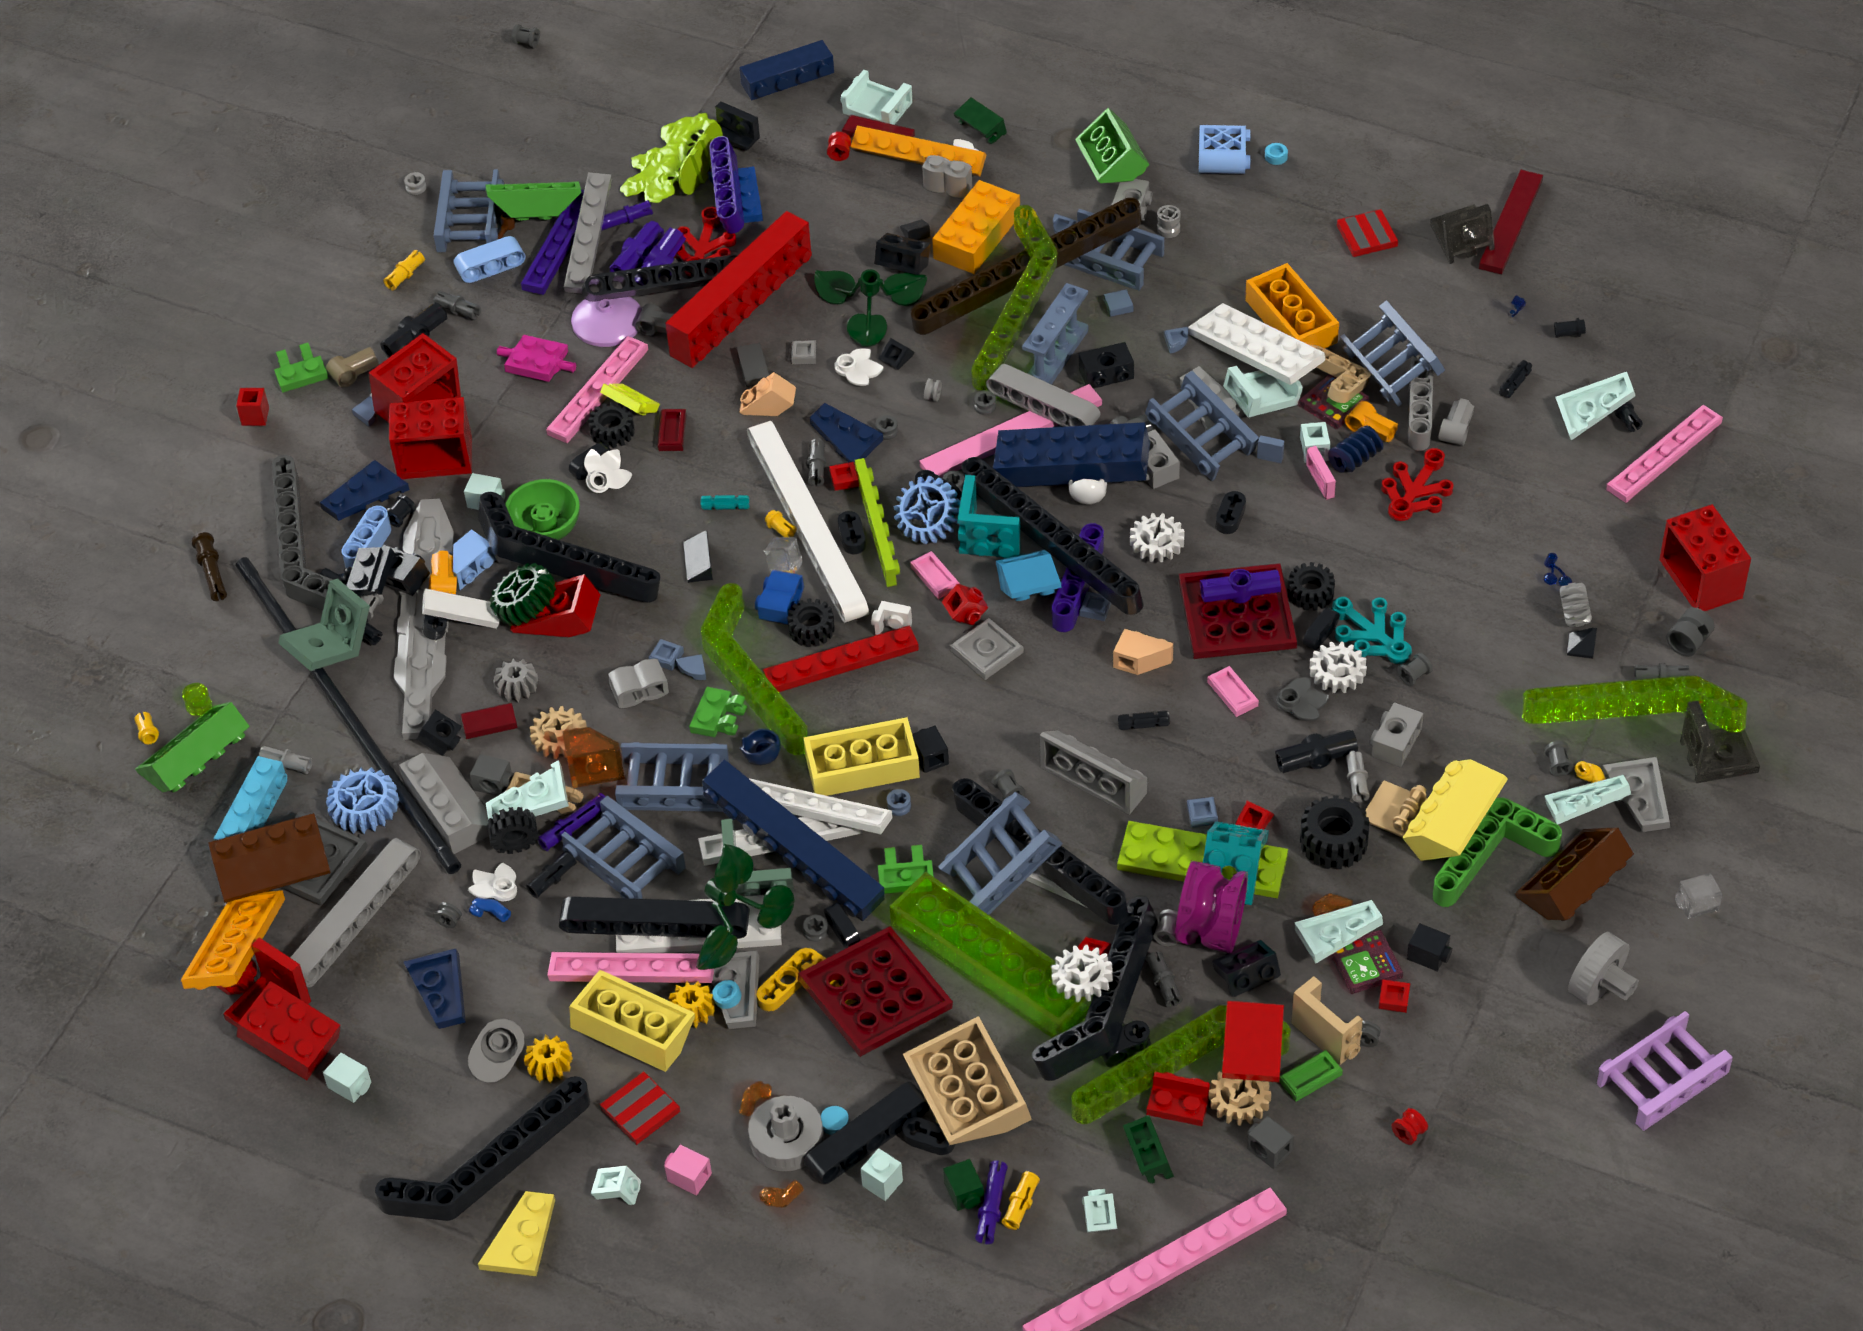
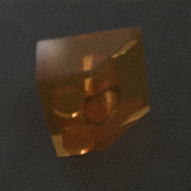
M590 727L562 731L573 788L625 779L618 742Z

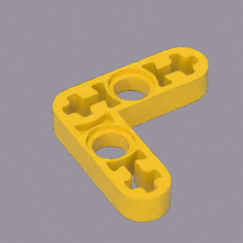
M803 948L797 951L759 987L756 994L758 1006L764 1011L778 1009L802 986L798 981L799 969L801 968V971L826 958L811 948ZM811 959V964L806 962L802 965V960L808 961ZM786 975H792L796 978L791 984H784L780 981ZM833 980L830 982V985L840 987V981ZM774 994V999L768 998L765 1000V995L770 997ZM851 999L845 1001L847 1005H851L857 1002L856 1000Z

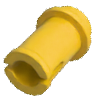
M770 511L765 517L767 527L775 529L786 540H789L790 537L792 538L797 528L783 518L780 511Z
M143 712L145 720L138 713L134 721L139 730V740L147 745L155 743L158 739L159 731L153 725L150 713Z

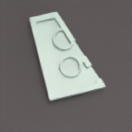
M1624 372L1557 396L1556 400L1570 439L1573 440L1635 397V392L1628 373Z
M559 760L552 763V768L539 775L537 772L529 777L531 781L521 787H512L487 802L488 820L489 818L493 819L492 815L494 813L500 814L499 810L509 811V807H513V810H517V807H522L523 811L529 809L530 813L533 812L534 816L568 807L564 776Z
M1624 775L1545 795V800L1558 825L1611 802L1621 800L1630 795L1631 791Z
M1370 900L1295 922V931L1316 964L1383 925V919L1373 901Z

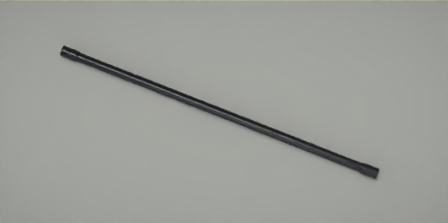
M243 557L236 562V568L245 581L250 584L282 632L285 634L295 631L296 628L262 581L249 558ZM324 668L310 671L378 771L382 770L384 775H389L392 779V782L397 787L396 792L398 793L400 803L430 844L448 874L458 872L461 868V863L440 837Z

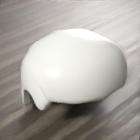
M1082 479L1074 483L1072 480L1069 481L1071 497L1081 504H1095L1100 502L1106 494L1107 482H1104L1103 479L1099 481Z

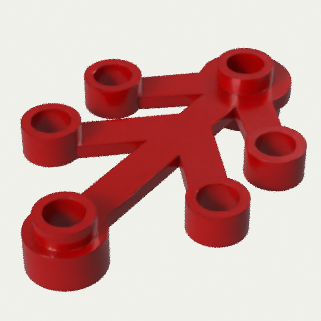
M707 207L701 213L704 227L699 242L690 233L688 227L682 226L678 228L684 234L685 242L695 252V255L691 256L687 253L684 244H682L679 249L680 251L675 254L674 258H680L685 262L731 255V251L728 248H720L717 250V253L704 258L705 254L723 245L726 247L734 246L736 244V234L724 232L722 236L710 241L713 228L718 226L720 219L717 215L716 207ZM684 271L687 276L691 277L689 272Z
M1431 448L1425 452V466L1414 482L1410 478L1408 465L1405 462L1399 461L1394 463L1392 473L1396 478L1400 479L1406 494L1404 497H1400L1395 479L1385 478L1382 481L1381 490L1389 496L1391 501L1388 507V514L1392 519L1406 521L1415 512L1428 510L1431 513H1438L1441 511L1442 499L1438 496H1431L1428 500L1413 501L1415 498L1439 493L1441 496L1447 497L1453 493L1454 485L1450 480L1446 479L1441 480L1439 483L1424 486L1433 471L1439 470L1444 465L1445 454L1442 450Z

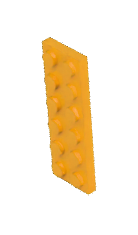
M283 890L263 892L227 902L181 978L183 988L202 990L211 986L230 987L237 984L254 955L252 944L259 937L263 939L285 901Z

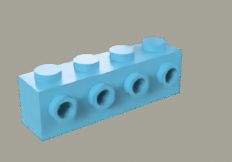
M260 756L256 758L218 829L214 841L264 827L288 781L281 761Z

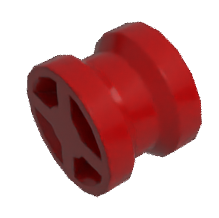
M843 132L832 133L828 139V157L835 161L846 160L850 154V136Z
M1408 1108L1403 1113V1118L1396 1119L1391 1127L1399 1140L1407 1145H1412L1417 1140L1418 1134H1423L1428 1130V1123L1418 1111Z

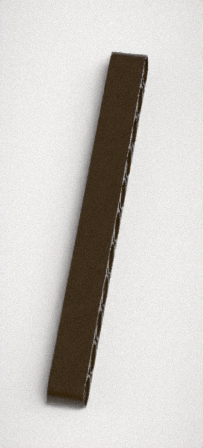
M1125 198L916 304L910 313L914 331L920 335L929 334L1137 228L1141 223L1139 201L1135 198Z

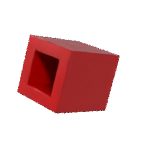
M240 388L236 407L241 425L266 426L269 404L265 389Z

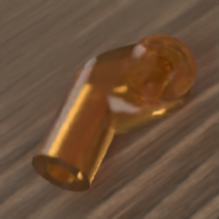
M757 1081L747 1087L743 1093L739 1114L751 1117L756 1101L760 1097L764 1099L770 1097L771 1085L763 1084V1081Z

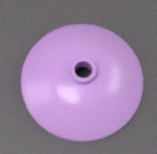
M632 297L603 299L596 302L584 299L573 311L571 318L572 328L576 336L587 344L598 347L616 346L621 344L627 336L633 338L638 333L635 324L642 309Z

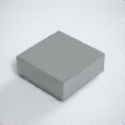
M816 340L792 341V364H816Z

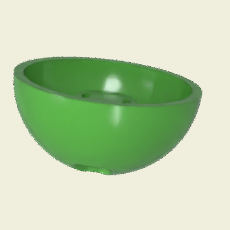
M552 479L534 480L523 484L512 492L505 504L514 526L558 540L563 539L572 531L580 511L579 498L576 492L567 484Z

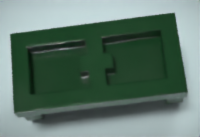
M972 97L954 112L955 118L960 119L958 121L960 124H968L983 134L985 138H989L987 142L993 144L1002 135L1007 133L1004 119Z
M1150 1115L1123 1125L1142 1176L1145 1175L1147 1181L1152 1184L1155 1183L1154 1176L1157 1174H1163V1177L1166 1179L1174 1177Z

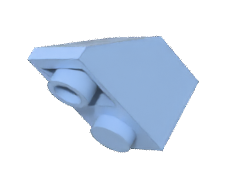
M472 529L453 544V574L457 577L456 588L459 590L471 583L475 577L496 561L495 554L492 552L488 541Z

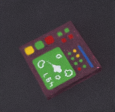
M1329 374L1299 400V406L1335 429H1338L1345 423V417L1360 401L1369 402V396L1360 391L1347 403L1333 401L1327 394L1331 383L1337 377Z
M1381 930L1368 933L1331 954L1351 994L1382 985V979L1395 981L1403 978V971Z

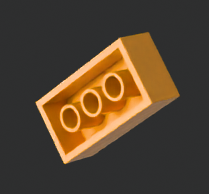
M978 180L932 238L933 259L975 274L1020 217V195Z
M1288 263L1246 280L1245 301L1265 324L1308 345L1327 348L1338 343L1339 322Z

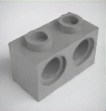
M1156 429L1148 432L1150 449L1147 477L1144 480L1153 489L1179 479L1180 469L1179 460Z

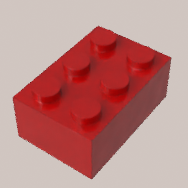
M272 981L267 984L237 1023L238 1038L306 1081L338 1040L340 1033L339 1023Z

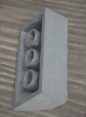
M1058 730L1045 731L1040 734V765L1042 769L1129 815L1147 794V777L1140 771L1133 770L1123 765L1119 760L1110 758L1100 753L1096 748L1089 747L1077 741L1073 736L1066 735Z
M421 753L399 764L404 785L454 854L489 837L487 809L450 757Z

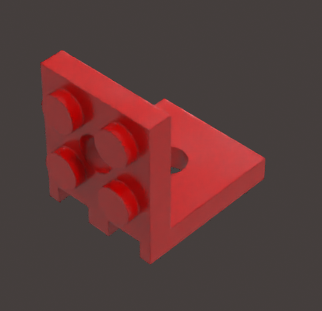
M260 937L252 944L261 977L223 1013L225 1020L237 1027V1023L270 981L305 1003L309 1004L311 1002L300 964Z

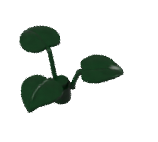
M868 269L862 272L861 278H858V282L855 285L854 278L846 272L816 270L814 281L819 296L825 302L835 305L844 303L847 296L852 297L860 287L861 292L867 296V315H853L847 322V332L850 338L861 346L870 347L878 344L887 332L885 318L882 315H871L872 297L881 288L886 296L891 295V299L895 304L902 306L913 305L919 301L923 294L927 276L912 273L894 274L889 276L883 284V279H880L879 273L873 269Z
M723 844L721 858L714 878L710 879L705 886V895L714 901L712 906L717 909L726 927L719 925L707 936L696 964V968L699 970L722 967L733 958L736 952L738 940L736 936L731 934L733 927L721 906H730L737 899L756 909H760L757 922L767 929L782 925L789 918L794 908L795 899L793 892L785 885H776L769 889L763 898V904H758L735 892L738 889V884L747 882L751 877L753 860L747 852L733 845Z

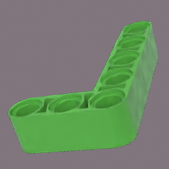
M1503 797L1496 798L1461 855L1449 857L1436 875L1433 887L1434 902L1442 907H1449L1455 904L1504 837L1541 856L1552 857L1559 852L1562 829L1553 821Z

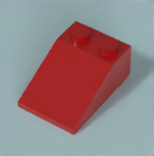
M585 574L556 582V591L553 593L555 597L549 600L550 605L546 606L543 612L537 614L536 619L531 618L528 623L522 622L519 626L514 624L510 630L513 633L573 637L591 631L601 594Z

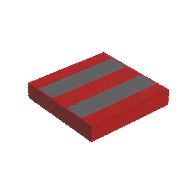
M1382 209L1337 220V227L1353 257L1398 247V239Z
M644 1071L600 1104L601 1110L636 1145L681 1112L680 1106Z

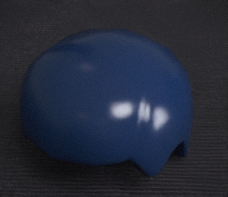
M762 728L751 732L747 737H743L740 750L751 764L762 766L770 764L777 758L781 749V741L775 732Z

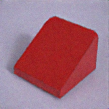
M1246 801L1235 825L1264 830L1274 814L1252 802Z

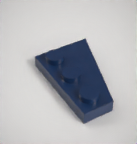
M826 403L810 416V424L826 441H829L836 448V452L841 457L843 456L848 463L854 462L855 465V460L865 459L883 441V433Z
M374 460L322 500L320 505L322 510L339 521L365 510L366 505L377 500L383 502L388 500L389 495L398 491L404 493L410 489L406 481Z
M457 949L404 961L437 1027L442 1029L465 1023L460 957Z

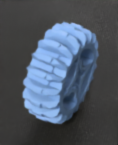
M928 476L925 481L922 477H918L917 484L909 481L910 489L901 488L904 496L896 497L900 505L893 506L894 510L899 512L894 516V519L900 522L897 527L901 531L904 530L903 534L907 538L912 537L914 542L921 540L923 544H927L930 539L933 543H937L938 536L946 539L944 532L947 530L951 533L954 532L951 524H958V519L955 518V515L959 514V508L956 507L960 505L961 501L955 498L958 495L954 489L951 490V485L948 482L943 484L941 478H937L934 481L932 476ZM928 493H939L942 495L944 500L932 501V498L928 495ZM941 514H943L940 520L937 522L938 517ZM911 520H923L927 528L915 527Z
M360 767L359 772L354 773L350 769L349 775L340 774V781H333V788L328 789L326 804L329 816L333 819L336 826L340 825L344 831L349 828L353 834L357 830H361L365 834L366 830L370 828L376 831V826L381 825L385 827V820H392L393 813L397 812V804L399 803V796L396 792L397 787L389 775H384L382 770L375 773L372 767L368 771H364Z

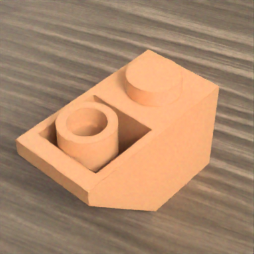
M773 372L768 377L762 378L754 387L743 392L740 398V413L743 415L778 416L794 405L796 387Z
M1124 629L1113 651V668L1136 675L1171 664L1173 661V643Z

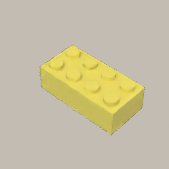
M907 717L803 737L805 757L813 790L816 794L829 796L920 778L919 758Z

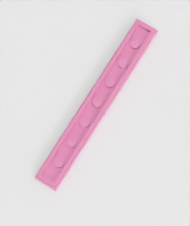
M1090 384L1070 392L1093 403L1097 407L1102 405L1101 397ZM1028 411L920 460V467L922 470H930L936 475L943 477L949 471L962 469V463L968 458L978 457L984 459L995 454L998 430L1050 428L1059 424Z

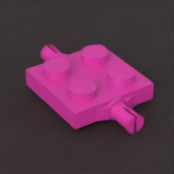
M523 335L514 348L499 346L497 349L498 356L508 357L504 364L505 372L550 382L554 374L560 370L572 373L576 370L575 362L564 361L568 353L567 344Z

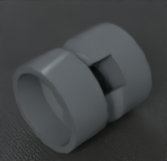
M1694 607L1688 608L1667 633V643L1676 653L1686 657L1693 656L1714 631V622L1705 611Z

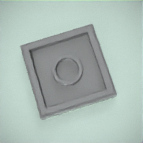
M990 618L950 645L951 652L984 680L1024 653L1023 646Z

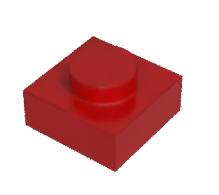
M854 462L829 466L835 491L859 486Z
M1382 979L1379 1009L1407 1013L1410 983Z

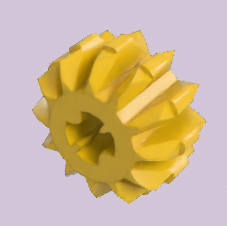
M686 981L685 987L676 985L675 992L670 993V1002L695 1013L692 1024L696 1029L699 1022L707 1024L708 1017L714 1016L715 1001L708 985L701 987L699 981L694 985H690Z
M546 1034L542 1041L534 1038V1045L527 1046V1055H525L524 1063L527 1066L529 1075L531 1077L536 1076L539 1083L545 1078L550 1083H552L554 1077L562 1080L563 1072H570V1063L573 1060L572 1052H570L566 1041L561 1042L557 1035L551 1040Z

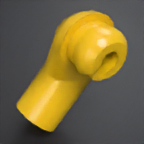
M1580 761L1574 767L1576 775L1580 779L1591 783L1606 780L1602 769L1597 765Z

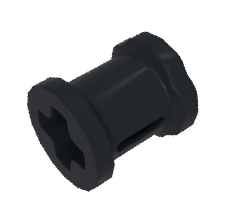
M402 494L396 498L397 502L391 508L386 509L390 524L394 527H400L403 524V519L409 513L412 514L416 511L414 502Z

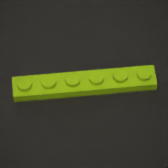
M864 458L855 460V469L859 479V490L886 586H896V575L900 574L898 560H893L892 558L895 555L894 545L892 541L887 540V537H890L887 522H882L884 511L882 504H877L876 501L879 500L877 486H872L871 482H874L872 468H867Z

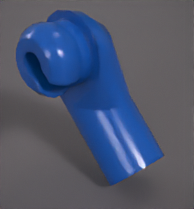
M476 898L472 901V905L469 908V912L476 917H481L483 912L487 911L502 922L507 921L511 916V911L495 899Z

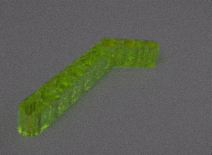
M1020 205L1015 209L1014 229L1031 260L972 365L971 382L977 390L988 389L986 381L1000 365L1004 364L1057 266V249L1035 210L1029 205ZM1038 237L1040 240L1033 241L1031 238ZM1048 256V257H1050L1051 259H1050V260H1043L1042 257ZM1032 276H1039V277H1041V278L1035 280V279H1032L1031 277H1032ZM1028 295L1030 298L1022 299L1020 296ZM1013 314H1016V315H1018V316H1020V317H1019V318H1016V319H1013V318H1011V317H1009V316H1010V315H1013ZM1007 334L1009 337L1000 338L999 335ZM994 353L997 354L998 357L990 358L988 357V355Z
M735 583L725 584L719 590L701 627L703 649L739 694L745 697V701L769 730H772L779 736L783 747L790 754L805 753L803 737H808L806 724L732 637L733 631L744 611L743 593L739 585Z
M1679 676L1528 689L1523 693L1522 718L1527 723L1541 724L1689 711L1726 731L1741 732L1746 727L1748 703L1743 698L1699 676Z
M1227 1005L1214 1007L1076 1089L1071 1096L1073 1119L1080 1124H1089L1152 1087L1154 1072L1174 1074L1224 1044L1226 1024H1221V1022L1226 1023ZM1284 1021L1281 1056L1288 1052L1290 1046L1291 1029Z

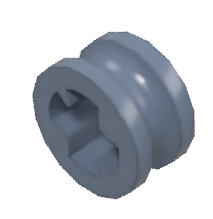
M896 789L887 795V809L892 811V815L903 816L910 811L911 797L909 793L903 789Z

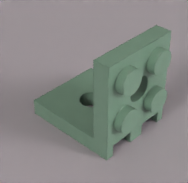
M339 579L329 581L320 623L282 634L279 637L278 644L310 671L359 656L370 605Z
M721 820L723 844L736 846L733 820ZM791 868L753 871L747 882L738 884V889L735 892L737 894H745V896H757L767 892L776 885H785L794 890Z

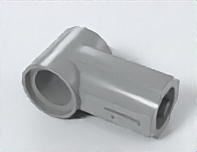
M1460 398V400L1453 402L1447 419L1444 418L1441 424L1438 438L1440 441L1464 446L1469 423L1474 413V406L1469 400Z

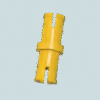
M414 250L404 261H400L395 266L394 271L384 278L385 286L394 291L406 278L409 279L413 275L412 272L425 261L423 254L418 252V250Z
M1029 1171L1022 1173L1016 1191L1012 1192L1009 1197L1010 1204L1002 1219V1224L1012 1230L1019 1229L1026 1210L1031 1208L1033 1203L1031 1198L1040 1181L1036 1174Z

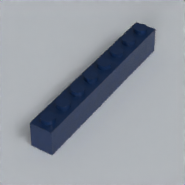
M725 759L702 780L703 795L710 803H717L723 808V812L727 817L732 820H738L748 834L759 837L769 851H776L780 854L789 867H796L802 872L803 877L809 883H816L821 887L823 893L830 900H837L842 904L843 909L850 916H856L861 921H864L885 900L884 887Z

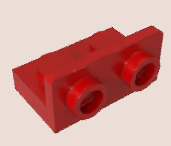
M1154 1072L1153 1086L1146 1115L1203 1127L1209 1102L1210 1083L1204 1082L1199 1078L1179 1077L1169 1072Z

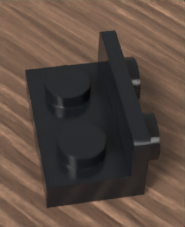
M721 101L715 106L717 123L722 129L723 136L728 138L731 145L745 151L749 150L760 138L758 117Z
M1258 940L1212 961L1214 970L1227 981L1229 993L1233 997L1281 976L1276 953L1262 940Z

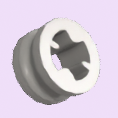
M414 172L405 177V187L409 194L418 195L426 190L423 174Z
M928 378L924 390L925 400L932 398L933 401L938 402L942 389L941 380L933 382L932 379Z

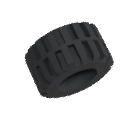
M1333 795V798L1330 799L1325 796L1321 797L1320 802L1318 800L1313 801L1311 806L1306 807L1301 818L1300 843L1302 852H1306V857L1309 860L1314 859L1315 865L1320 866L1323 864L1326 869L1336 867L1337 870L1342 869L1344 865L1347 867L1353 866V861L1358 863L1362 859V855H1365L1368 846L1370 821L1369 817H1366L1367 812L1364 808L1360 809L1359 803L1356 801L1351 803L1350 798L1347 797L1339 799V796ZM1335 829L1340 830L1345 834L1330 835L1325 833L1324 831Z

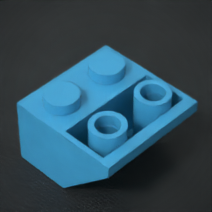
M1046 550L996 561L1001 591L1010 598H1015V601L1027 600L1031 594L1036 593L1040 595L1055 593L1054 589L1062 588L1051 554Z

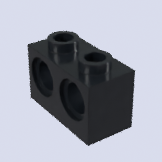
M886 233L876 242L874 264L919 275L928 266L931 243Z

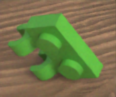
M309 343L299 345L303 361L291 365L285 349L276 352L280 368L274 369L282 393L329 379L321 356L313 357Z
M706 687L690 723V732L710 737H716L717 732L735 735L738 730V725H735L737 717L725 714L726 712H731L736 715H744L747 709V705H743L745 697L742 695L732 696L731 691Z
M922 845L911 846L912 862L896 863L895 847L884 848L886 865H878L879 883L884 887V894L935 889L932 860L924 861Z

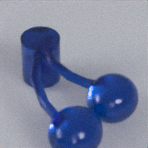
M1518 295L1514 297L1511 303L1517 311L1511 310L1510 313L1513 314L1511 316L1514 317L1525 307L1527 302L1524 298H1520Z
M1549 553L1544 561V565L1551 568L1552 571L1544 575V582L1548 585H1553L1557 582V576L1553 574L1555 567L1563 575L1558 580L1560 586L1572 583V579L1555 565L1558 559L1557 555Z

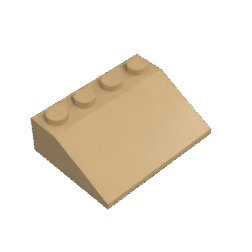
M979 1016L903 1053L949 1145L1006 1133L1032 1120L1021 1093Z

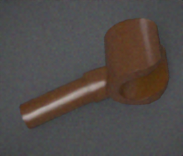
M505 212L500 215L501 228L498 233V239L503 238L507 230L515 228V218H506Z

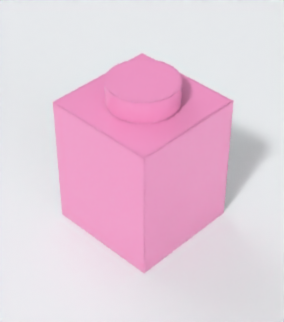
M679 1145L674 1153L668 1155L664 1164L667 1181L696 1196L712 1174L709 1158L682 1145Z

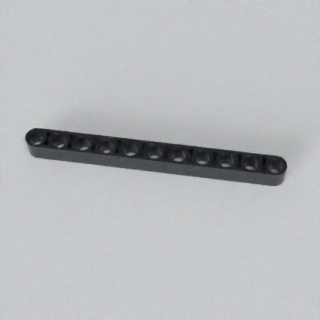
M971 457L962 463L964 478L965 475H975L976 495L1001 515L1020 517V530L1120 611L1127 615H1133L1143 609V599L1136 581L981 458Z

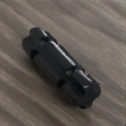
M1522 360L1505 380L1506 382L1499 387L1500 396L1510 398L1513 395L1514 391L1517 390L1526 379V376L1532 371V364L1530 362Z
M1164 710L1157 711L1158 714H1154V712L1133 713V716L1122 714L1118 716V727L1120 730H1130V727H1134V729L1155 727V724H1158L1159 727L1168 726L1170 724L1169 712Z

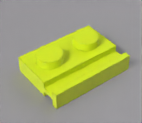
M603 384L600 393L641 415L657 413L660 406L658 402L624 384Z

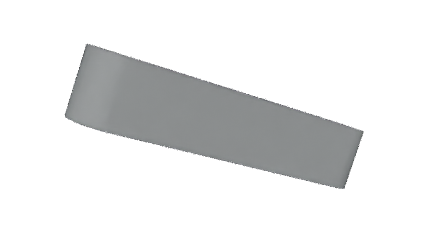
M1419 355L1411 357L1410 369L1419 363L1421 358ZM1432 369L1429 371L1425 370L1409 383L1408 445L1417 451L1425 450L1430 445L1433 399Z
M1007 364L1000 365L986 381L988 390L994 393V395L1063 427L1093 425L1101 415L1098 407L1093 403Z

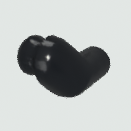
M346 567L342 574H337L328 568H324L320 575L333 580L339 579L347 586L352 567Z

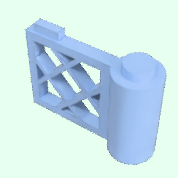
M1200 125L1199 173L1245 174V169H1250V155H1246V141H1250V129H1246V126ZM1206 134H1215V136L1209 137ZM1230 134H1240L1235 138L1230 136ZM1221 139H1224V140L1227 141V142L1224 143V144H1221V143H1219L1218 141L1221 140ZM1209 146H1213L1215 149H1205V148H1207V147H1209ZM1235 146L1240 150H1231L1229 148Z

